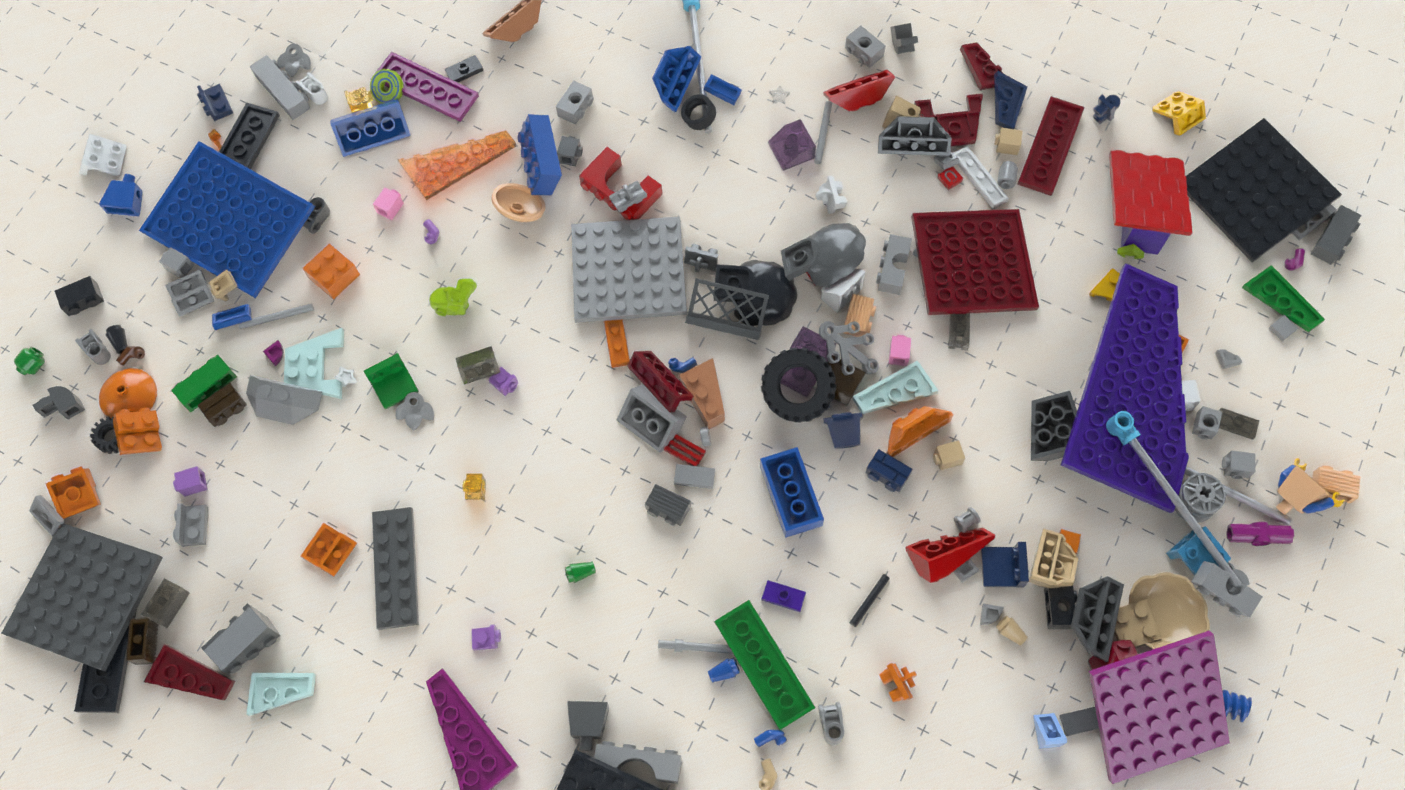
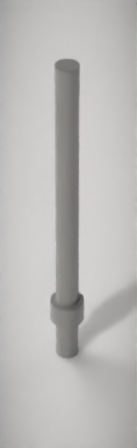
M682 639L658 641V648L674 649V652L690 650L732 653L729 646L723 644L683 642Z

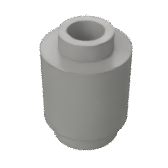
M1006 161L1000 166L997 184L1003 189H1010L1016 185L1018 168L1014 162Z

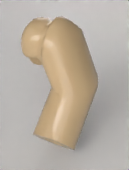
M768 758L761 762L765 772L759 781V788L761 790H771L778 777L771 759Z

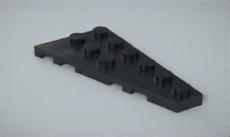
M576 749L557 787V790H663Z

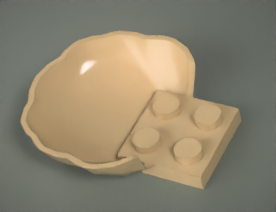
M1169 572L1158 573L1154 576H1143L1131 588L1129 605L1119 607L1114 635L1117 641L1131 640L1135 648L1146 644L1148 647L1156 649L1209 631L1210 624L1206 600L1195 589L1192 582L1184 576Z

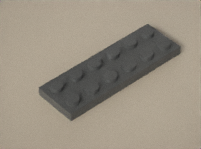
M407 507L372 512L377 629L383 630L419 625L413 508Z

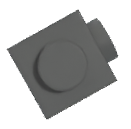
M562 136L557 151L559 163L576 167L578 158L583 153L580 139L572 136Z

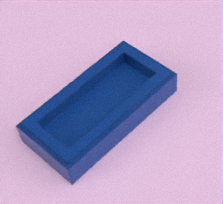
M712 74L703 89L732 105H735L742 92V89Z
M249 304L212 314L214 330L252 320Z

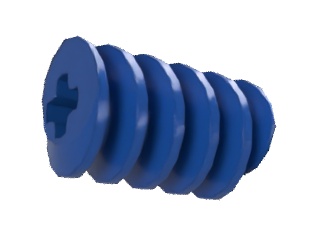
M1223 690L1226 717L1228 713H1231V719L1235 720L1237 715H1239L1240 722L1243 723L1250 713L1252 698H1246L1245 695L1238 696L1234 692L1229 694L1227 690Z

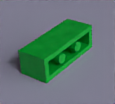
M216 355L210 358L202 367L194 370L185 380L177 383L171 391L183 406L192 412L198 408V404L228 385L237 376L222 358Z

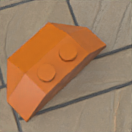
M926 406L920 409H913L908 413L907 417L904 419L898 418L892 423L886 453L892 457L898 455L951 422L954 414L951 411Z

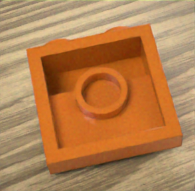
M141 408L138 412H130L128 409H123L115 413L113 425L120 455L161 451L162 445L158 432L160 426L156 410L150 411V408Z
M82 466L70 470L71 474L66 476L63 474L56 475L51 478V482L45 483L56 511L63 519L101 505L94 488L96 484L89 468L83 469Z

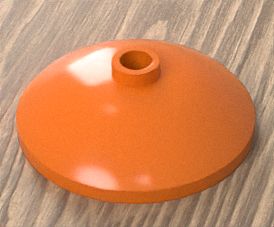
M129 368L118 371L105 381L100 390V408L111 419L115 413L123 409H128L130 412H138L141 408L151 409L157 397L156 383L148 373L140 369Z

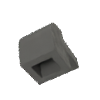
M911 23L890 27L892 42L897 54L915 51L914 44L918 43V37L913 36Z
M62 386L47 389L50 395L33 404L35 411L44 418L58 410L61 415L70 419L85 410L81 400L69 389Z

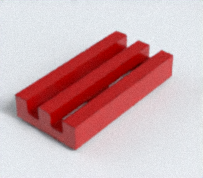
M676 434L668 446H665L664 451L691 466H698L706 454V450ZM674 439H675L676 441H678V442L684 444L685 446L691 448L692 450L698 452L700 455H698V454L692 452L691 450H689V449L683 447L682 445H680V444L674 442ZM670 446H674L675 448L683 451L684 453L690 455L691 457L697 460L693 461L689 459L688 457L670 448Z

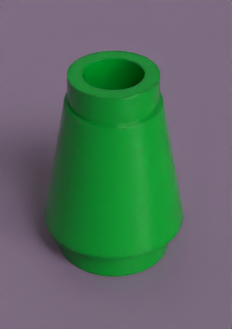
M593 561L569 564V566L565 567L569 583H576L596 573Z

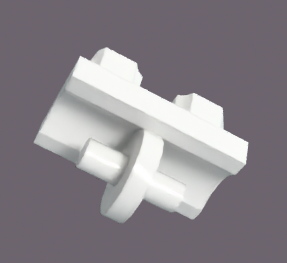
M828 176L827 181L819 187L820 191L816 193L817 200H822L823 204H826L829 214H833L836 209L844 208L847 200L844 196H838V193H841L843 190L842 182L834 181L833 176Z

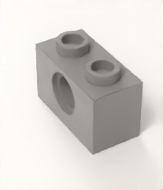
M861 25L846 37V50L869 68L884 57L886 45Z
M573 81L556 105L558 117L576 125L579 119L583 118L587 107L593 103L592 89Z

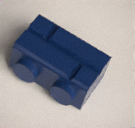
M878 449L867 466L865 473L868 474V478L872 481H880L885 484V488L889 491L900 493L913 469Z

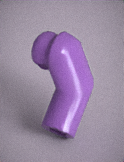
M428 219L423 223V226L428 230L427 237L424 236V240L428 244H434L437 242L439 229Z

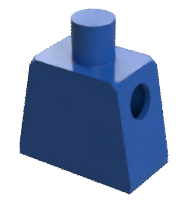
M125 174L123 181L112 180L109 183L99 203L107 214L140 216L142 190L135 183V176Z

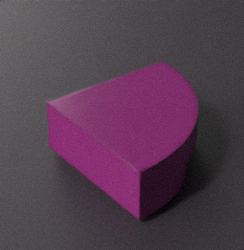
M279 340L263 351L275 367L283 357V346Z

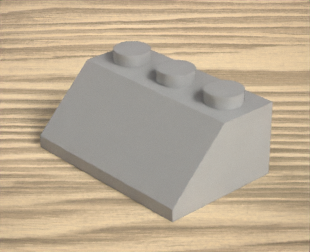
M642 384L630 389L616 420L661 453L665 446H668L669 442L674 439V436L680 432L687 416L678 409L675 412H668Z

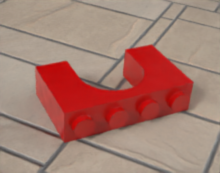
M606 147L579 175L580 185L585 191L592 192L599 201L603 200L612 210L616 211V207L609 199V196L615 192L607 187V182L622 166L619 154ZM649 175L640 183L642 189L647 193V197L638 204L635 203L627 207V210L620 212L626 220L640 219L663 194L662 185Z

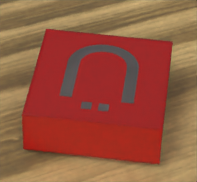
M953 166L939 173L937 177L948 190L963 181V177Z

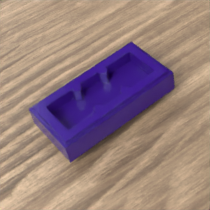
M767 580L761 600L800 612L806 592Z

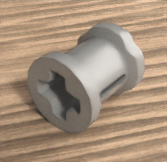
M969 507L967 512L961 516L954 517V522L961 532H966L968 527L974 523L978 524L981 522L978 513L972 507Z

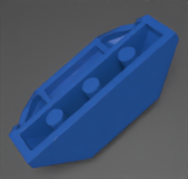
M691 46L666 50L652 77L662 102L673 112H677L701 60V56Z

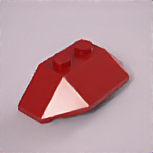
M884 70L880 73L870 74L824 91L823 95L829 101L847 111H857L860 107L870 106L882 100L895 76L889 70Z

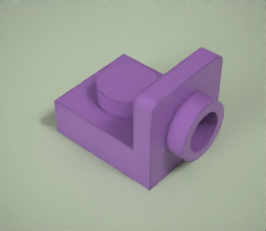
M500 367L488 379L489 383L504 396L512 393L518 384L516 376L508 373L503 367Z
M491 624L490 627L472 629L473 651L498 648V642H501L500 629L497 630L495 624Z

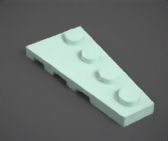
M917 360L857 393L852 399L859 410L866 414L938 394V389Z

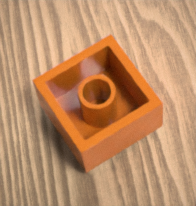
M328 244L302 268L307 277L333 300L360 275L356 266L331 244Z

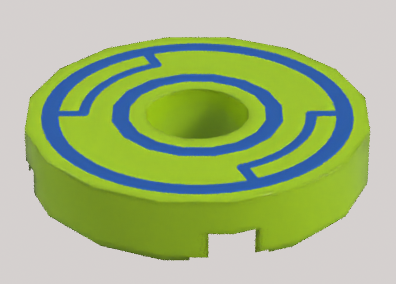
M381 69L372 76L370 91L377 102L383 104L396 99L399 100L402 97L403 81L397 72L390 69ZM386 82H388L390 85V88L387 92L384 89V85Z

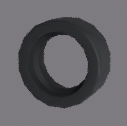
M696 94L688 98L682 105L681 117L693 130L706 129L715 120L716 107L707 96ZM702 104L707 105L706 113L700 119H690L694 108Z

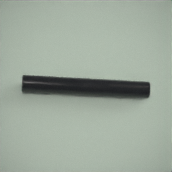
M883 574L855 613L849 622L852 626L856 627L887 584L890 579L887 575Z

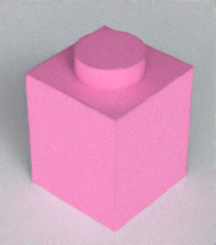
M384 188L373 203V206L378 214L393 220L404 203L399 192L394 189Z
M904 335L892 336L888 364L908 365L911 338Z

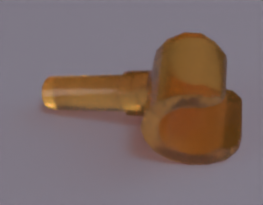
M213 129L208 136L220 151L222 145L218 140L221 138V135Z

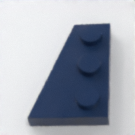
M997 71L994 74L995 124L1002 128L1014 129L1028 86Z

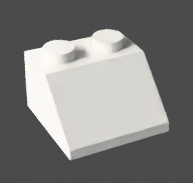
M855 269L850 275L839 279L836 283L824 286L821 289V300L838 313L851 300L852 294L857 295L862 290L865 271Z

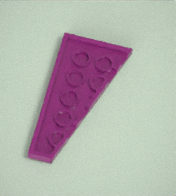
M442 668L428 679L426 684L438 716L439 725L441 726L447 750L455 769L460 790H492L519 766Z

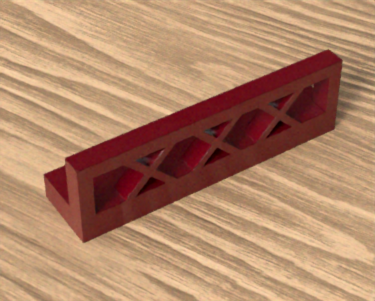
M652 351L633 352L627 367L668 412H675L680 401H692L694 396Z

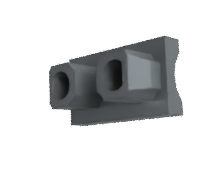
M692 244L691 247L687 246L685 249L684 263L695 266V272H699L701 268L716 271L718 251L712 248L708 249V251H703L700 245Z

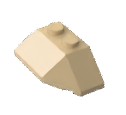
M1043 528L1031 569L1030 583L1046 588L1073 586L1078 557L1066 542L1063 534Z

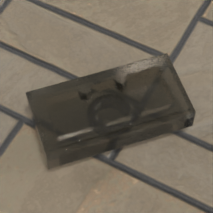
M1224 408L1219 409L1222 412L1219 429L1252 440L1256 437L1260 420Z

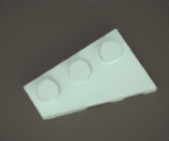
M252 673L246 715L251 716L313 696L316 674Z

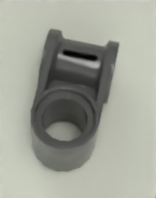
M315 197L310 201L315 208L302 226L307 228L312 234H315L320 229L323 222L330 215L329 207L320 197Z

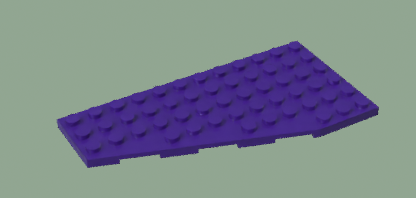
M1125 263L1122 266L1061 466L1172 513L1176 506L1130 443L1123 446L1118 436L1110 434L1106 426L1107 421L1118 412L1126 411L1130 413L1134 419L1133 426L1141 434L1136 439L1179 496L1189 455L1186 453L1184 425L1186 423L1185 394H1182L1181 365L1183 363L1177 309L1179 308L1178 286Z

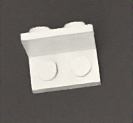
M89 134L79 174L87 175L88 169H94L119 176L127 146Z

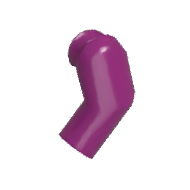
M1302 248L1296 249L1294 258L1285 260V268L1293 271L1302 267L1305 250Z

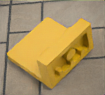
M1180 91L1174 92L1152 107L1153 112L1173 119L1174 134L1178 136L1206 119L1204 100Z

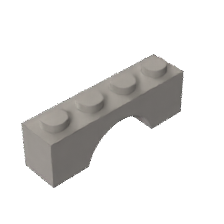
M602 741V745L596 744L595 759L617 769H620L630 761H641L653 769L657 781L678 784L682 758L681 755H677V751L665 750V753L656 752L657 749L652 747H644V750L635 749L636 746L630 744L616 747L615 743Z

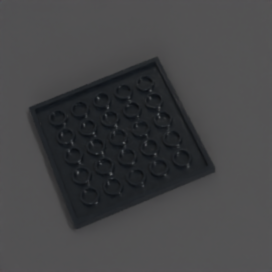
M1265 118L1186 175L1188 197L1252 263L1342 195Z

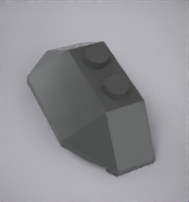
M897 116L879 134L878 154L950 156L952 138L934 117Z
M1109 576L1079 588L1071 628L1087 652L1105 662L1109 659L1124 584Z

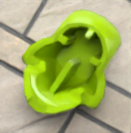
M459 279L456 288L440 287L430 295V306L440 316L465 315L469 307L468 299L475 291L477 284L473 279Z

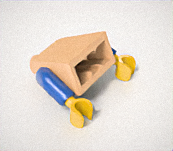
M1299 458L1294 460V465L1281 472L1277 492L1284 500L1276 508L1284 515L1293 508L1302 514L1319 512L1333 506L1340 507L1345 499L1341 501L1335 499L1340 495L1339 492H1335L1330 498V494L1305 472L1307 463L1298 465L1300 463Z

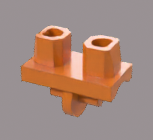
M896 663L887 665V669L880 673L879 676L884 685L892 681L897 685V688L889 692L893 702L910 700L914 697L906 681L910 688L916 686L912 678L916 677L917 674L915 671L909 673L905 666L901 668L904 675L902 676Z

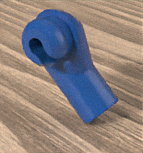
M693 357L684 363L676 358H671L668 361L669 368L679 373H684L697 366V362Z
M767 730L755 737L754 741L758 747L772 740H775L779 746L784 744L787 739L782 730Z

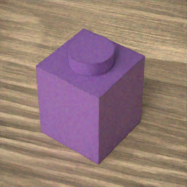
M198 466L174 473V488L176 492L181 493L184 497L208 490L205 473Z

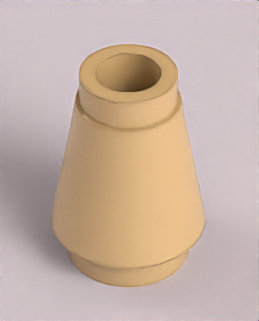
M1007 615L996 626L1000 634L1019 646L1028 638L1016 621Z

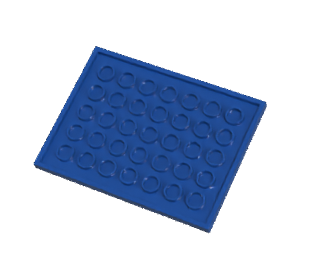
M198 141L139 231L162 245L177 250L187 256L193 263L216 276L225 270L230 271L237 284V288L256 298L315 206Z

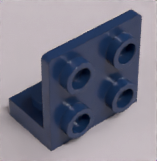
M1017 542L1014 547H984L981 549L984 587L1024 588L1027 585L1029 574L1026 542Z

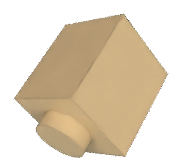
M1001 128L999 135H995L994 145H997L996 152L1018 155L1023 131Z
M959 440L936 447L933 460L940 470L963 464L965 455Z

